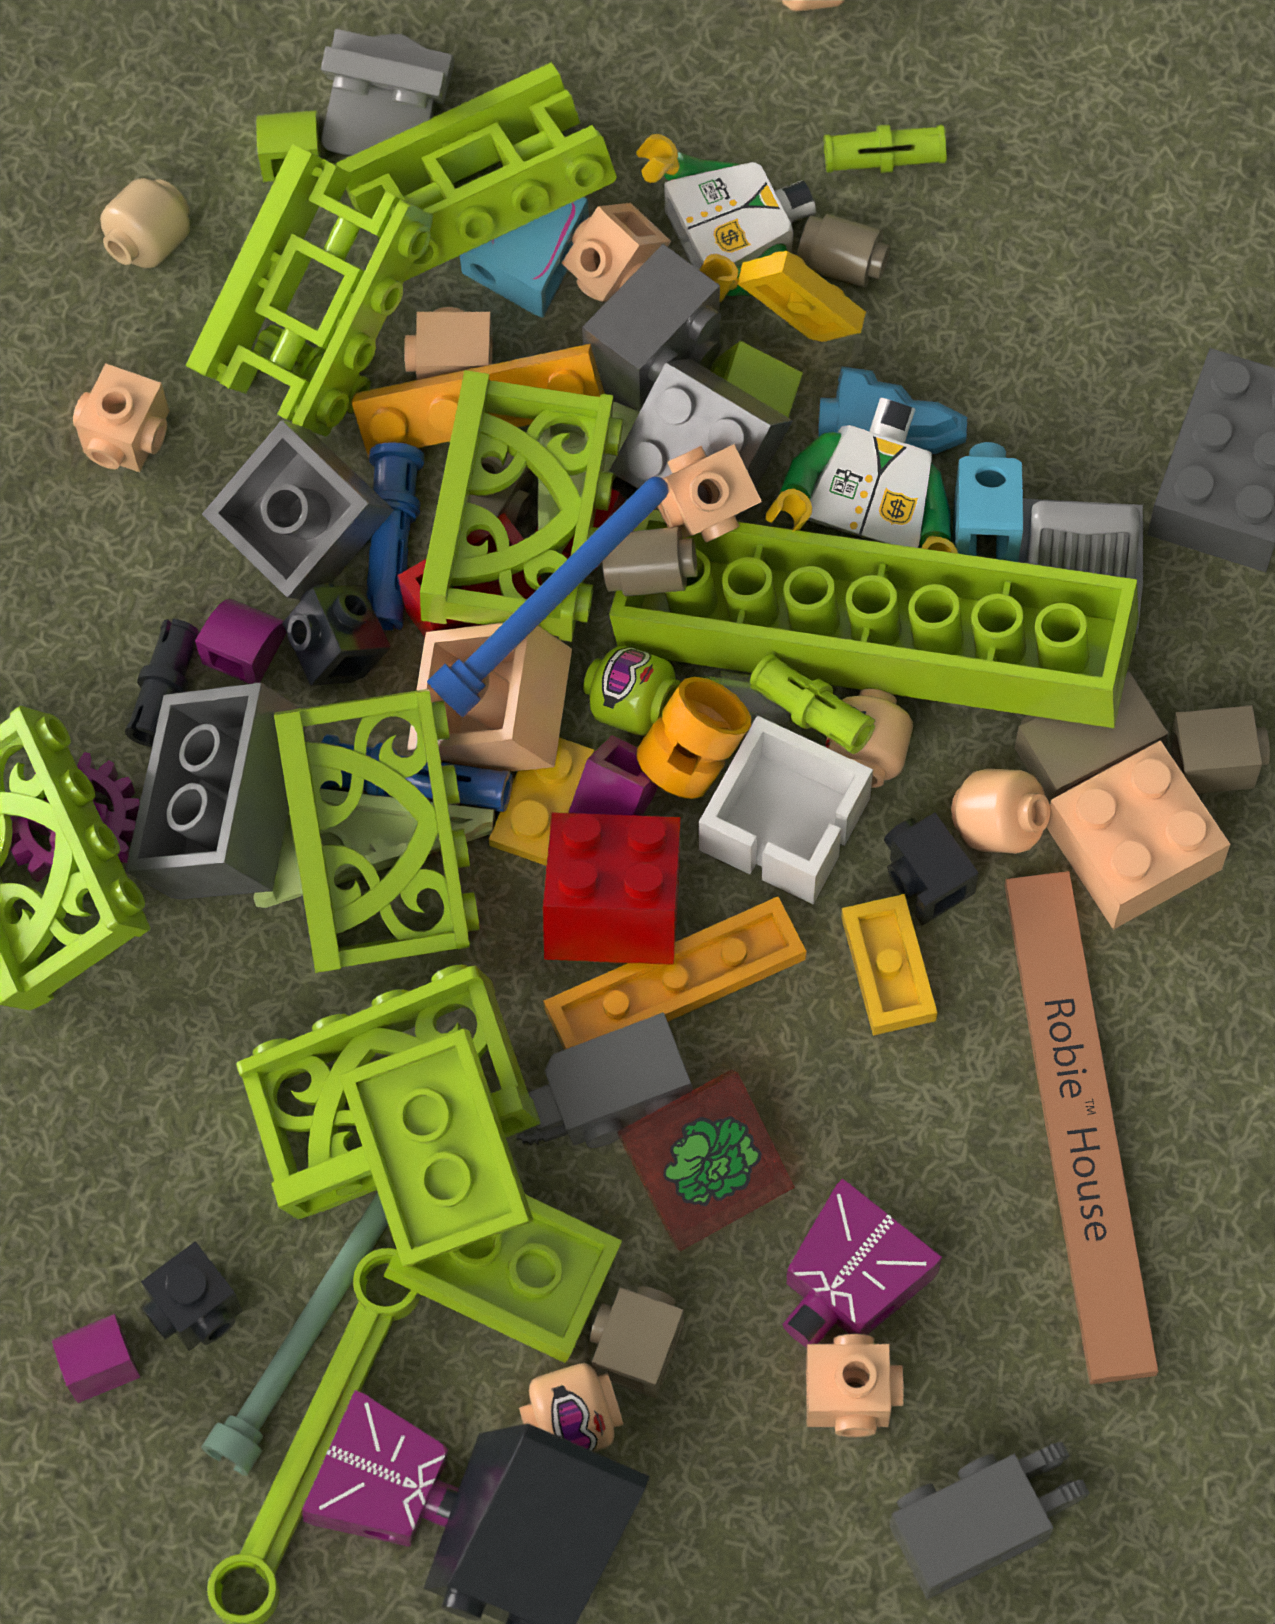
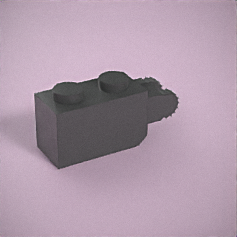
M664 1012L553 1054L545 1069L549 1084L528 1092L529 1097L534 1101L541 1124L516 1133V1139L522 1140L523 1144L529 1143L532 1146L533 1143L539 1145L541 1140L548 1142L569 1134L574 1146L586 1142L589 1148H597L620 1139L624 1135L623 1128L646 1120L650 1124H661L681 1116L686 1111L685 1105L697 1100Z

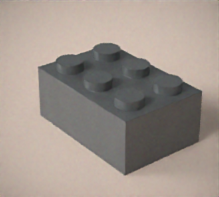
M1209 348L1154 504L1147 535L1256 570L1267 571L1275 548V368Z
M263 683L163 695L125 872L174 899L273 891L289 813L274 714L275 712L299 709L300 707Z

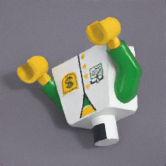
M660 134L649 136L636 151L639 158L649 159V162L641 170L642 176L647 182L655 183L663 176L668 180V182L664 183L665 211L692 265L720 285V302L723 301L726 295L753 296L737 284L742 263L769 256L775 252L789 251L792 253L793 229L791 223L816 213L814 199L809 187L803 180L774 191L762 166L757 163L751 162L740 165L738 163L697 158L678 152L675 144L669 138Z
M880 398L870 431L850 425L842 426L838 432L823 433L794 457L781 487L780 495L766 512L765 518L770 523L773 522L780 510L788 512L794 519L793 531H799L808 520L869 541L916 548L920 544L922 549L958 554L956 547L951 542V513L941 472L931 464V452L905 443L915 408L885 398Z

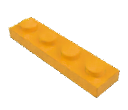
M591 344L467 370L487 373L491 381L600 397L601 393L605 394ZM465 370L355 393L351 403L368 458L370 449L382 443H403L420 448L449 442L451 440ZM488 413L516 427L531 425L534 420Z
M777 896L676 941L674 965L627 963L544 1000V1010L565 1050L663 1012L667 1022L806 960V949Z

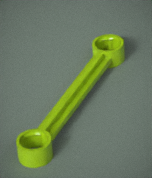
M382 1248L372 1251L358 1263L353 1276V1287L358 1304L240 1554L230 1556L221 1561L210 1575L207 1587L208 1599L217 1616L226 1624H263L276 1610L279 1602V1585L274 1575L303 1515L302 1508L355 1390L361 1391L392 1322L409 1315L420 1301L421 1294L413 1290L408 1293L404 1300L393 1306L375 1305L367 1298V1274L381 1264L390 1263L396 1249ZM249 1567L256 1569V1573L262 1576L268 1585L269 1593L267 1599L253 1613L246 1615L230 1614L222 1602L223 1579L230 1572L239 1568Z

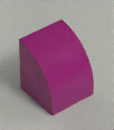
M234 599L224 600L211 613L195 640L202 664L249 684L260 683L286 635V630L282 624L284 620Z
M611 735L587 759L568 813L643 816L658 789V785L652 782L642 771L637 760V747Z
M116 1314L52 1339L53 1348L64 1381L77 1403L141 1378Z

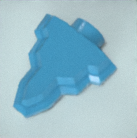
M842 366L838 378L837 397H820L818 437L826 432H838L842 426L847 425L870 431L880 398H885L915 408L905 440L906 444L927 450L931 454H937L966 442V416L939 402L913 400L902 385L878 382L871 370Z

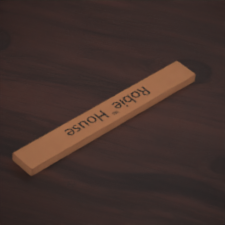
M1070 872L1009 878L1005 880L1004 886L1090 1384L1157 1376L1158 1366Z

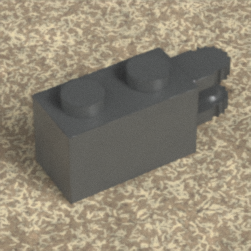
M1062 1441L1046 1446L1044 1449L1038 1450L1020 1460L1016 1458L1015 1454L997 1462L994 1454L983 1456L967 1464L957 1472L961 1479L960 1481L939 1491H936L933 1484H927L909 1492L896 1502L900 1510L892 1513L890 1528L926 1599H930L1048 1541L1053 1530V1526L1048 1518L1088 1497L1090 1493L1082 1479L1075 1482H1067L1040 1498H1037L1029 1482V1479L1056 1469L1063 1464L1064 1460L1068 1459L1070 1455Z

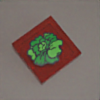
M732 1069L617 1132L670 1239L679 1251L686 1249L795 1188L738 1072Z

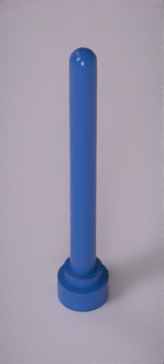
M661 477L649 478L465 662L458 659L451 667L444 663L427 680V683L462 718L482 700L477 695L486 687L482 680L668 496L669 486L667 482Z

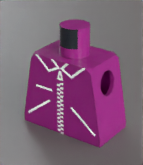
M842 1178L835 1186L788 1267L786 1284L801 1295L803 1300L782 1323V1326L792 1338L805 1348H807V1344H819L835 1324L848 1334L868 1335L937 1276L942 1257Z
M355 1390L302 1508L303 1521L317 1527L410 1547L422 1518L443 1527L447 1524L459 1488L439 1480L448 1460V1448L367 1395Z

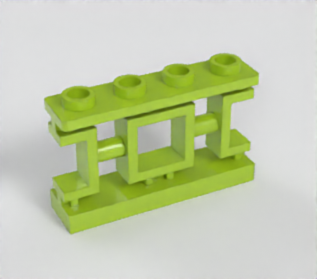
M552 63L546 64L336 163L340 168L353 174L346 190L355 210L373 218L385 191L434 215V221L430 227L428 246L423 254L414 260L405 281L614 183L617 178L604 138L593 125L568 137H564L561 133L581 122L572 96L567 89L565 90L560 74ZM499 161L504 166L457 189L452 184Z
M292 144L185 366L244 394L247 393L259 369L290 386L277 415L292 421L293 424L306 427L313 433L326 437L346 414L349 405L348 395L360 371L369 365L376 350L375 340L387 316L394 312L401 301L403 283L414 260L418 259L428 246L430 227L434 221V215L385 191L373 218H370L339 202L353 175L352 173ZM319 207L339 216L324 248L304 239ZM360 228L381 237L365 270L345 260ZM312 258L344 275L319 329L286 312ZM265 318L284 327L270 358L251 349ZM306 340L327 349L312 380L292 371Z

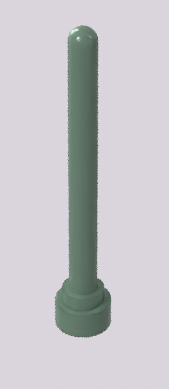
M378 1193L371 1201L236 1417L229 1415L224 1424L216 1423L202 1445V1449L219 1462L222 1456L235 1463L236 1466L233 1470L242 1475H248L262 1453L258 1445L263 1435L259 1430L353 1282L354 1272L358 1263L373 1250L388 1226Z

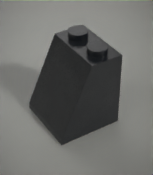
M529 1423L479 1433L423 1589L444 1597L441 1605L444 1610L473 1621H480L482 1615L485 1614L505 1624H576L638 1505L650 1476Z

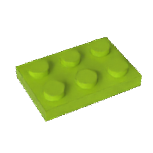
M464 1028L339 1074L403 1267H411L534 1222L469 1030Z
M525 1194L534 1222L411 1267L402 1266L396 1249L383 1277L566 1363L622 1240Z

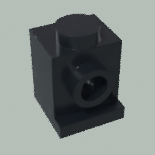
M936 813L931 814L920 822H917L915 818L905 820L895 826L885 836L884 842L891 851L890 860L892 862L887 866L888 873L896 888L901 894H905L906 898L914 894L916 895L915 917L922 926L975 894L979 873Z

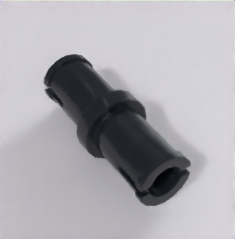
M166 619L162 622L149 665L142 667L140 670L137 684L141 690L130 722L125 728L126 736L138 744L148 747L153 746L163 695L187 692L189 685L185 675L196 646L195 640L200 631L186 621L173 619L171 622Z

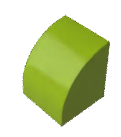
M317 110L257 115V154L263 182L275 181L292 144L321 157Z
M739 341L716 358L710 370L786 417H789L803 374L742 341Z

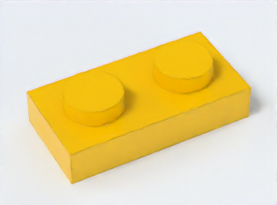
M789 251L775 252L769 256L742 263L737 284L809 339L825 342L861 333L866 311L846 297L839 287L828 283L805 265L804 260Z
M559 737L555 767L517 771L512 783L508 807L505 812H500L489 837V845L547 866L551 813L569 812L586 761L594 753V749Z
M905 894L842 908L841 918L873 1036L935 1022L937 1019V1009Z

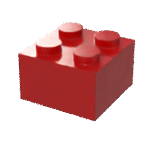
M551 813L543 899L544 960L674 965L680 873L681 817Z

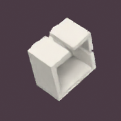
M757 716L699 821V850L748 874H751L757 864L762 867L763 881L814 904L839 858L840 844L845 846L870 800L873 769Z

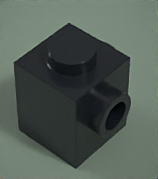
M331 583L316 585L302 594L300 603L282 623L310 686L352 683L364 678L391 648L362 585L334 586Z
M196 1241L141 1281L151 1300L142 1307L146 1316L165 1340L176 1334L188 1351L201 1342L203 1345H207L218 1340L233 1327L236 1321L235 1317L243 1312L235 1292Z

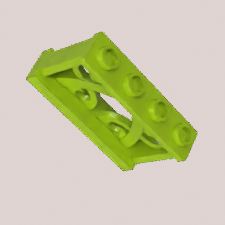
M464 371L420 589L421 621L446 624L447 619L482 625L504 623L526 601L514 588L512 582L513 574L524 570V578L527 584L532 589L537 590L540 587L537 582L539 575L545 572L554 573L567 560L562 554L556 552L575 534L572 555L599 529L593 527L596 509L608 511L613 485V473L603 472L606 455L618 456L623 429V419L613 417L614 395L601 393L600 397L491 381L487 373ZM488 413L534 420L527 432H524L516 426ZM557 423L579 426L588 437L587 445L577 454L567 453L562 448L565 441L569 439L570 433H562L553 437L546 448L538 440L545 430ZM507 453L514 457L509 466L498 474L488 473L481 465L482 461L487 457H497L501 461L502 466L507 459ZM525 467H528L550 492L560 512L542 529L525 540L509 547L508 535L501 521L489 510L470 503L472 495L494 494L508 488L520 477ZM586 471L581 498L570 476ZM478 529L488 531L495 541L497 551L488 554L487 540L480 546L470 545L467 542L468 535ZM499 579L502 596L455 589L454 586L479 584ZM582 581L538 626L553 636H559V640L572 642L576 621L588 622L593 585L583 583Z
M429 689L275 712L274 719L315 973L371 962L469 948L468 932L480 930L474 892L461 893L458 868L469 867L470 862L464 828L452 830L448 804L460 803L454 764L441 766L438 741L450 739L444 700L431 702ZM397 716L405 719L414 727L417 733V745L412 755L400 757L394 753L392 743L396 735L389 737L382 744L379 752V761L366 755L369 734L382 719ZM362 718L356 732L354 750L327 743L308 742L305 739L304 726ZM426 763L434 806L419 789L406 779L418 773ZM341 770L351 773V785L346 799L339 805H330L324 802L320 795L321 785L326 781L332 780L337 782L341 788ZM364 779L390 794L417 821L413 835L404 852L381 880L374 866L361 853L347 846L322 844L320 830L336 826L354 811L362 795ZM437 834L439 836L445 876L435 870L421 868L432 849ZM344 864L354 865L361 871L370 889L361 895L356 878L354 885L350 889L338 888L334 882L335 871ZM423 889H435L443 900L444 911L441 919L434 927L425 931H416L399 921L390 905L391 901L401 894V898L408 908L416 912L425 913L417 904V895ZM380 911L386 926L396 937L339 947L337 934L364 922Z
M21 705L10 712V718L0 724V868L6 860L11 847V816L28 818L48 827L56 833L53 864L43 895L36 889L17 883L3 884L0 877V1005L33 1010L54 999L53 992L133 937L144 935L150 930V925L142 910L145 907L143 895L136 884L127 877L117 855L120 852L118 840L110 828L102 822L94 805V788L87 776L78 769L68 748L71 740L67 729L54 715ZM24 747L36 774L27 781L24 777L25 764L18 762L13 767L9 777L11 793L5 792L4 769L7 760ZM89 891L100 914L98 924L85 934H77L65 924L63 919L67 912L80 917L92 915L85 911L82 903L84 895ZM22 898L36 912L33 915L29 910L22 909V917L19 920L13 906L14 902ZM54 936L66 945V947L39 965L37 959Z
M454 965L444 968L435 973L431 978L432 982L411 991L398 989L383 993L372 1001V1007L350 1016L347 1014H336L325 1017L313 1024L311 1032L292 1040L280 1038L264 1042L254 1048L252 1051L253 1056L236 1063L239 1075L245 1085L274 1182L271 1185L280 1209L296 1219H301L329 1210L377 1190L363 1146L349 1151L347 1142L353 1134L351 1132L338 1133V1128L341 1126H356L351 1110H343L347 1098L339 1074L368 1064L376 1053L393 1055L460 1030L461 1025L458 1022L448 1033L438 1032L436 1026L440 1016L462 1007L473 1011L476 1016L477 1030L473 1043L478 1058L480 1059L489 1050L502 1088L491 1093L505 1137L507 1138L541 1124L534 1101L529 1097L495 996L492 980L477 966ZM415 1027L416 1037L403 1032ZM337 1059L332 1068L326 1064ZM309 1072L311 1075L309 1088L304 1092H291L304 1104L316 1105L314 1114L296 1117L284 1113L277 1101L278 1089L285 1079ZM286 1130L310 1132L308 1145L309 1168L298 1172Z

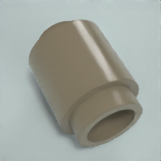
M826 214L824 218L811 215L803 230L797 256L802 258L805 264L809 265V268L819 275L866 288L870 277L878 280L882 278L889 259L891 245L882 242V229L831 214Z
M680 527L632 531L602 561L608 592L622 590L624 596L685 591L687 577L697 576V555L694 539H683Z

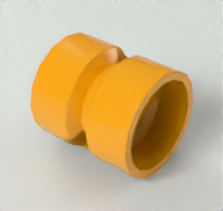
M700 677L684 679L662 710V717L658 718L637 748V760L642 771L663 790L678 797L690 799L703 797L724 768L725 759L734 753L751 728L749 711L733 692L719 683Z

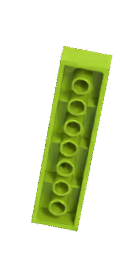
M653 510L633 531L668 528L660 511ZM738 522L740 526L706 543L701 532L687 538L683 537V539H694L697 555V576L687 577L685 591L624 596L622 590L616 591L609 613L617 646H630L671 661L753 673L759 662L767 655L772 654L813 681L819 678L829 685L860 690L878 689L893 695L1115 728L1139 619L1137 579L798 530L793 531L791 529Z

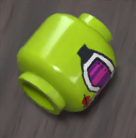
M619 645L611 649L603 659L597 658L590 664L585 675L583 689L585 694L590 695V710L597 721L635 735L646 736L657 719L662 717V710L681 682L675 679L674 668L667 659L630 646Z

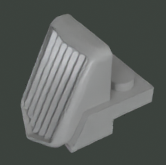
M335 29L332 47H325L321 71L329 80H334L322 134L324 147L331 152L352 156L433 118L436 103L442 105L445 103L455 63L453 55L426 49L402 34L371 37Z
M1023 499V534L1018 562L1137 579L1138 616L1140 617L1143 588V505ZM1138 619V624H1137V628H1136V633H1135V634H1138V630H1139V619Z

